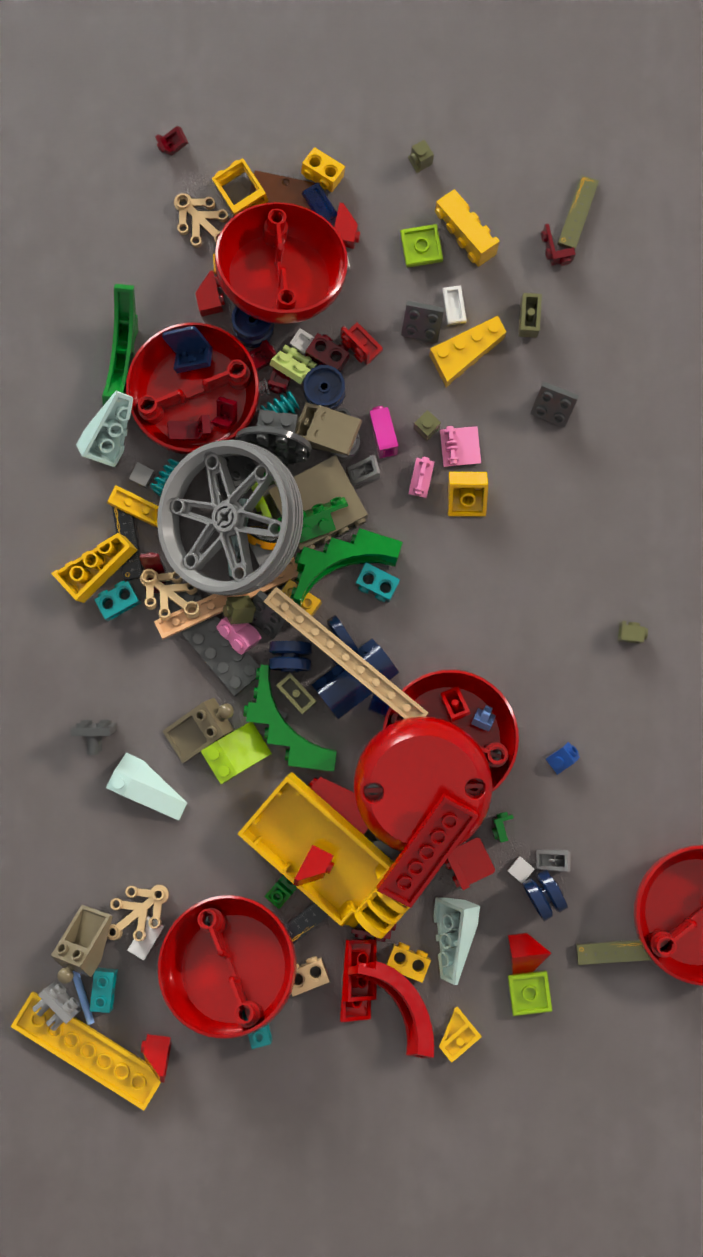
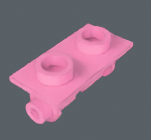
M416 458L409 495L427 498L435 463L430 461V458Z

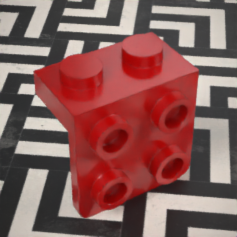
M358 322L349 330L345 326L341 328L342 345L348 350L351 349L355 353L354 357L360 363L364 362L368 365L383 351L382 346Z
M478 837L456 847L445 861L447 869L452 868L455 875L452 879L456 887H461L462 890L469 888L470 884L495 872L492 861L481 839Z

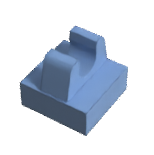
M487 705L484 710L478 708L471 724L489 732L496 715L491 714L493 708Z

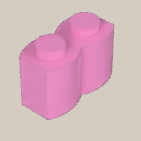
M225 617L216 626L220 635L228 640L232 648L241 655L256 646L262 639L259 632L249 623L230 624L227 617Z

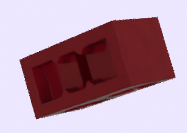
M317 333L305 351L306 356L311 357L312 361L318 365H329L341 372L349 360L348 349L341 344L336 345L333 343L329 336ZM323 345L326 348L324 351H317L316 347ZM334 355H339L341 360L336 362L331 358Z

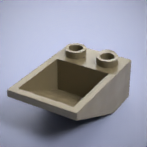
M305 403L301 416L297 418L295 433L308 440L313 449L349 456L362 420L321 405Z
M212 698L202 702L163 730L182 763L187 762L201 753V750L234 731L233 726L228 720L232 717L234 709L227 703L219 706L216 699Z
M81 905L51 954L53 959L62 967H65L60 969L57 975L61 983H70L74 977L73 971L90 978L92 977L103 956L113 918L112 915Z

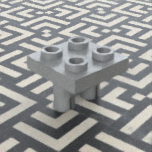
M56 981L38 995L41 1000L32 1008L36 1012L41 1007L37 1013L40 1017L49 1008L55 1012L46 1021L48 1027L55 1021V1024L50 1028L53 1031H56L63 1022L67 1024L82 1010L78 1000L70 997L66 992V988Z

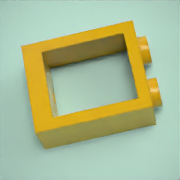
M243 158L234 161L228 168L218 171L212 177L214 185L234 216L247 208L269 201L265 191ZM245 172L257 191L233 205L223 186Z

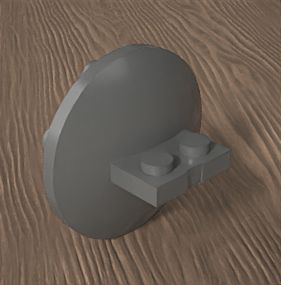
M260 409L257 426L241 429L235 437V440L248 442L267 449L279 458L285 466H288L290 463L306 462L312 450L309 441L295 433L297 414L276 413L275 411Z

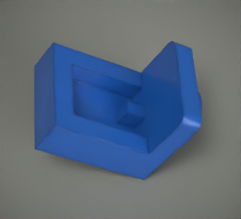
M567 742L562 748L548 756L546 761L558 775L573 765L580 756L576 747Z

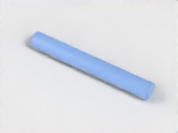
M73 971V981L86 1023L90 1025L95 1023L92 1011H90L80 973Z

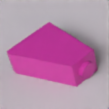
M383 406L374 407L370 411L369 416L379 459L398 455V442L389 408H384Z

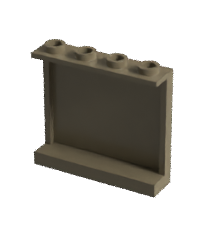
M336 455L294 476L301 494L303 510H309L319 503H328L335 497H345L348 503L347 507L331 512L336 530L301 543L299 542L298 547L301 553L303 547L316 549L315 546L319 543L326 544L330 542L331 537L337 534L341 536L347 533L350 527L354 525L358 527L366 522L365 519L368 518V514ZM275 486L268 491L282 516L281 498L278 488Z

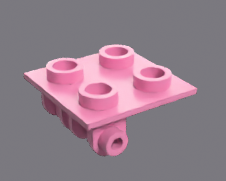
M447 426L446 429L440 430L443 467L481 464L478 426L464 428Z

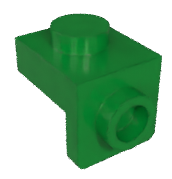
M507 812L496 814L497 818L492 819L494 823L492 832L494 839H498L502 843L508 841L503 821L513 819L514 817L513 814L508 815Z

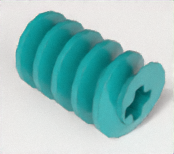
M290 391L286 392L287 398L282 394L280 395V402L274 398V405L270 402H266L267 408L260 405V409L275 411L276 413H289L290 411L296 414L295 408L300 410Z
M168 459L169 465L163 466L166 472L159 471L161 478H154L157 484H150L151 489L160 497L170 474L179 464L177 460Z

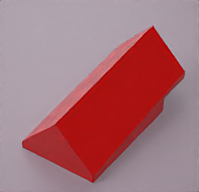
M346 939L340 1022L371 1019V1000H377V984L366 979L349 976L347 973L348 967L356 966V963L377 961V941L374 939Z

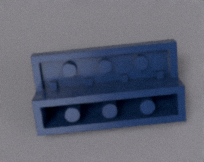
M373 638L356 651L359 656L388 680L399 673L393 662ZM339 664L311 684L337 719H340L373 693Z

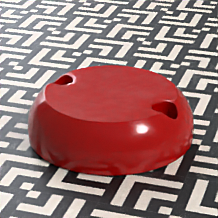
M273 202L247 208L230 219L222 229L217 240L215 268L221 288L240 310L265 322L292 324L315 317L325 311L336 300L346 279L348 258L341 236L324 217L296 204Z
M182 323L159 331L141 346L133 358L128 371L126 394L134 398L131 414L139 428L149 439L169 451L188 455L195 449L212 442L235 440L237 432L249 426L258 404L259 379L249 352L233 335L210 324ZM195 326L213 347L211 366L176 373L174 370L176 353L162 338V334L171 330ZM242 369V371L233 374V372ZM220 396L237 401V422L229 429H221L213 425V432L206 441L168 439V421H198L201 415H209L210 421H212L217 416V399ZM151 404H154L153 406L144 409L145 407H147V406H149V405H151Z
M460 670L431 672L415 679L402 689L405 694L428 712L426 717L449 721L471 735L479 744L488 760L492 775V792L496 790L506 779L514 765L519 743L517 721L510 704L503 694L484 678ZM458 686L471 714L451 721L440 693ZM486 705L492 707L491 714L496 715L489 732L471 724L477 709L484 710ZM389 707L386 713L383 729L390 724L403 720L391 707ZM494 749H498L501 752V755L492 751ZM472 779L467 784L479 782L475 779Z
M423 716L399 720L376 734L367 744L359 758L354 776V795L358 811L369 830L380 841L397 851L402 852L443 794L477 811L479 815L456 847L467 841L477 831L487 815L492 797V775L488 760L479 744L471 735L449 721ZM472 779H475L479 782L467 784ZM370 784L378 785L376 788H367Z
M693 845L676 849L666 854L646 872L635 896L634 923L642 947L659 968L678 980L703 986V845ZM669 942L668 947L665 950H660Z
M233 895L217 896L203 900L182 913L169 929L163 941L158 960L159 986L162 996L173 1015L189 1029L218 1039L243 1037L258 1031L270 1023L286 1005L293 990L297 971L295 948L281 920L264 905L245 897ZM207 916H208V919H209V921H210L211 926H208V925L206 924V918H207ZM243 1010L246 1014L248 1021L244 1020L242 1017Z

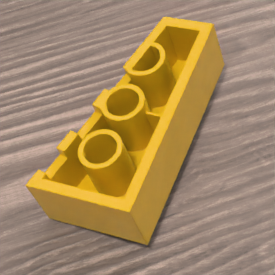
M454 189L436 201L435 213L439 219L445 221L447 230L456 236L458 245L467 251L469 260L479 267L497 254L500 240L496 236L494 238L491 237V231L487 225L482 226L479 216L475 212H469V205Z
M498 316L430 348L429 356L445 387H448L464 371L504 340L506 330Z
M117 533L98 544L93 550L83 553L78 559L70 561L63 568L55 570L51 574L76 601L85 603L137 549L125 536Z

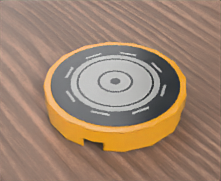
M251 526L252 528H259V529H266V530H268V528H265V527ZM247 533L250 544L256 545L257 543L261 545L260 548L265 550H273L278 540L276 537Z

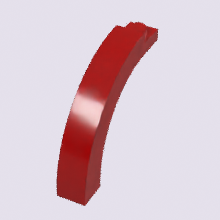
M378 961L356 963V966L348 967L347 975L366 979L379 985L397 1004L406 1028V1055L422 1059L434 1058V1035L430 1016L420 994L411 982L394 968Z

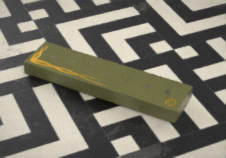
M581 175L557 245L565 248L574 247V250L576 249L599 180Z
M640 940L576 944L578 965L651 960L642 947Z

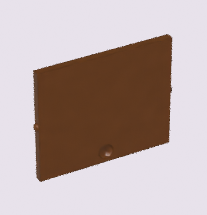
M255 170L254 176L268 197L269 201L267 203L296 204L315 212L314 208L319 184ZM251 184L249 195L257 191L253 184Z

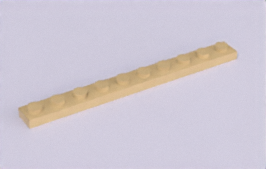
M275 587L263 601L404 719L419 716L426 717L428 712L280 589Z

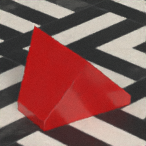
M528 933L508 935L512 975L534 972L552 954Z

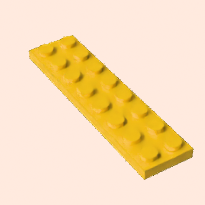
M31 992L11 1027L144 1111L161 1084L146 1061L76 1017L72 1018L67 1024L63 1022L56 1031L51 1030L50 1028L55 1024V1021L49 1027L46 1021L55 1012L49 1008L43 1016H38L37 1013L41 1007L36 1012L32 1008L41 998L36 992Z

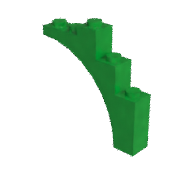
M115 284L113 343L107 381L102 395L103 406L115 391L126 394L127 375L131 362L135 357L134 342L138 334V315H136L134 285Z
M359 528L357 535L353 534L351 543L331 537L330 543L325 544L323 552L303 547L302 553L298 552L295 563L298 564L297 572H299L296 582H299L297 588L293 587L290 598L301 607L306 595L316 583L333 571L349 565L367 562L395 567L403 542Z
M261 664V667L257 668L256 679H259L258 687L254 688L253 696L257 700L256 702H248V705L244 707L243 716L247 717L246 721L269 724V727H265L264 739H267V744L290 746V749H286L285 761H288V766L334 771L337 751L309 742L290 727L277 709L273 698L269 665Z

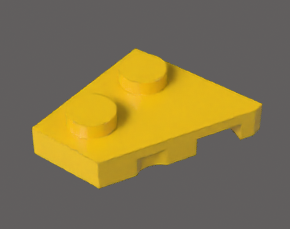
M458 1006L454 1009L439 1045V1048L451 1063L482 1037Z

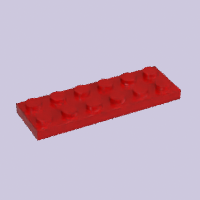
M443 794L376 886L377 891L411 908L478 818V812Z

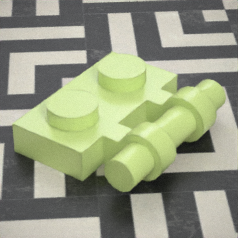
M285 345L282 351H279L271 359L269 364L299 384L304 382L306 374L312 368L317 367V363L313 362L311 357H305L298 352V349L291 348L288 345Z

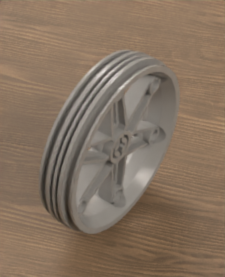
M222 440L203 445L183 458L165 483L159 501L157 516L160 544L166 559L174 571L195 588L207 593L227 596L253 592L278 577L287 567L298 547L303 527V504L298 485L282 461L273 453L258 445L240 440ZM234 455L247 456L258 462L259 465L235 489L224 457ZM206 466L211 503L184 499L192 480ZM218 474L221 475L228 497L224 501L221 499ZM273 480L281 498L282 521L252 512ZM257 482L258 486L244 506H242L239 500ZM192 507L213 509L212 519L191 512ZM180 515L207 524L188 554H186L181 540ZM247 517L269 524L268 530L245 527ZM215 530H217L220 536L202 553L201 550ZM247 533L278 538L273 551L266 561L253 571ZM237 535L242 562H238L231 536ZM222 547L232 571L233 581H218L200 571Z

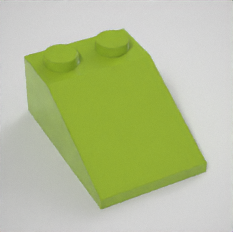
M253 722L247 723L201 750L220 784L228 782L272 754Z

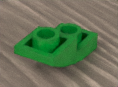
M282 875L264 897L280 909L297 887Z

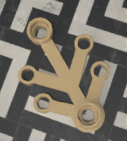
M178 194L174 199V206L179 211V224L177 226L179 234L187 235L189 233V227L186 223L188 212L192 216L191 245L195 248H199L202 245L200 225L214 237L215 244H217L221 231H218L206 219H218L220 222H226L228 220L227 211L224 209L219 211H197L194 207L205 206L208 210L214 209L215 200L212 197L191 199L188 194ZM183 201L187 202L184 206L180 205ZM208 201H212V202H213L212 205H210V206H209V205H206V203H207ZM220 214L226 215L224 218L219 217ZM184 226L186 230L181 231L180 228ZM195 239H199L197 244L193 243Z
M146 569L142 572L140 581L146 587L145 606L148 610H153L157 607V602L154 598V587L160 591L159 617L161 620L167 621L171 618V612L168 609V598L184 609L185 615L188 618L193 619L200 614L197 602H187L175 593L187 592L193 595L197 592L195 587L192 590L188 589L192 586L188 582L180 584L183 579L181 577L175 579V576H179L175 571L173 573L158 574L153 569ZM172 580V582L175 584L164 585L162 581ZM164 612L168 613L166 616L162 615Z
M156 885L151 890L139 889L136 886H128L125 893L130 898H135L136 896L149 897L143 903L122 901L119 898L112 899L110 906L113 910L129 909L133 911L118 924H111L107 938L109 940L120 939L123 934L122 930L138 918L137 930L134 931L133 938L136 941H143L146 938L147 912L153 905V917L149 919L148 924L153 929L159 928L162 923L160 919L162 904L169 898V891L163 885ZM131 888H134L135 893L131 896L129 891ZM158 891H161L162 896L160 898L156 897V893ZM118 900L120 905L118 908H115L114 902ZM154 919L158 921L157 926L152 925ZM114 928L116 933L114 936H111L110 930ZM139 931L143 934L141 939L137 938Z

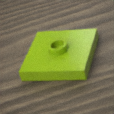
M437 224L400 230L406 268L443 262Z
M255 483L251 487L252 491L255 490V488L258 486V483ZM262 496L255 508L257 512L261 511L263 516L272 518L266 501Z
M546 970L507 975L513 1016L552 1011Z

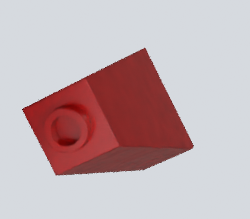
M315 777L308 784L316 794L363 835L369 829L358 811L353 791L323 777L319 779Z

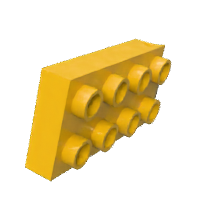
M293 772L285 777L238 832V835L292 883H294V879L312 845L334 855L332 862L335 864L330 874L326 873L323 879L296 887L340 926L349 925L355 928L360 924L371 935L382 939L410 908L377 891L376 886L394 861Z

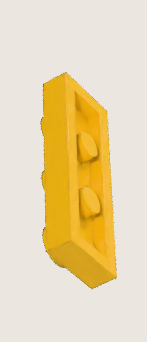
M115 485L107 504L158 528L157 516L159 506Z

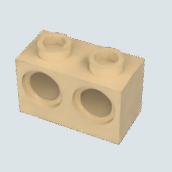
M317 956L308 958L306 963L300 966L296 963V974L302 975L303 981L301 983H294L292 996L330 982V977L322 957L318 959ZM317 966L321 969V974L314 976L311 974L310 969Z

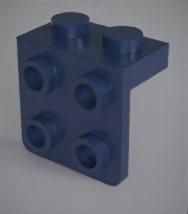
M195 326L163 332L162 338L176 353L174 363L176 373L211 366L213 347Z

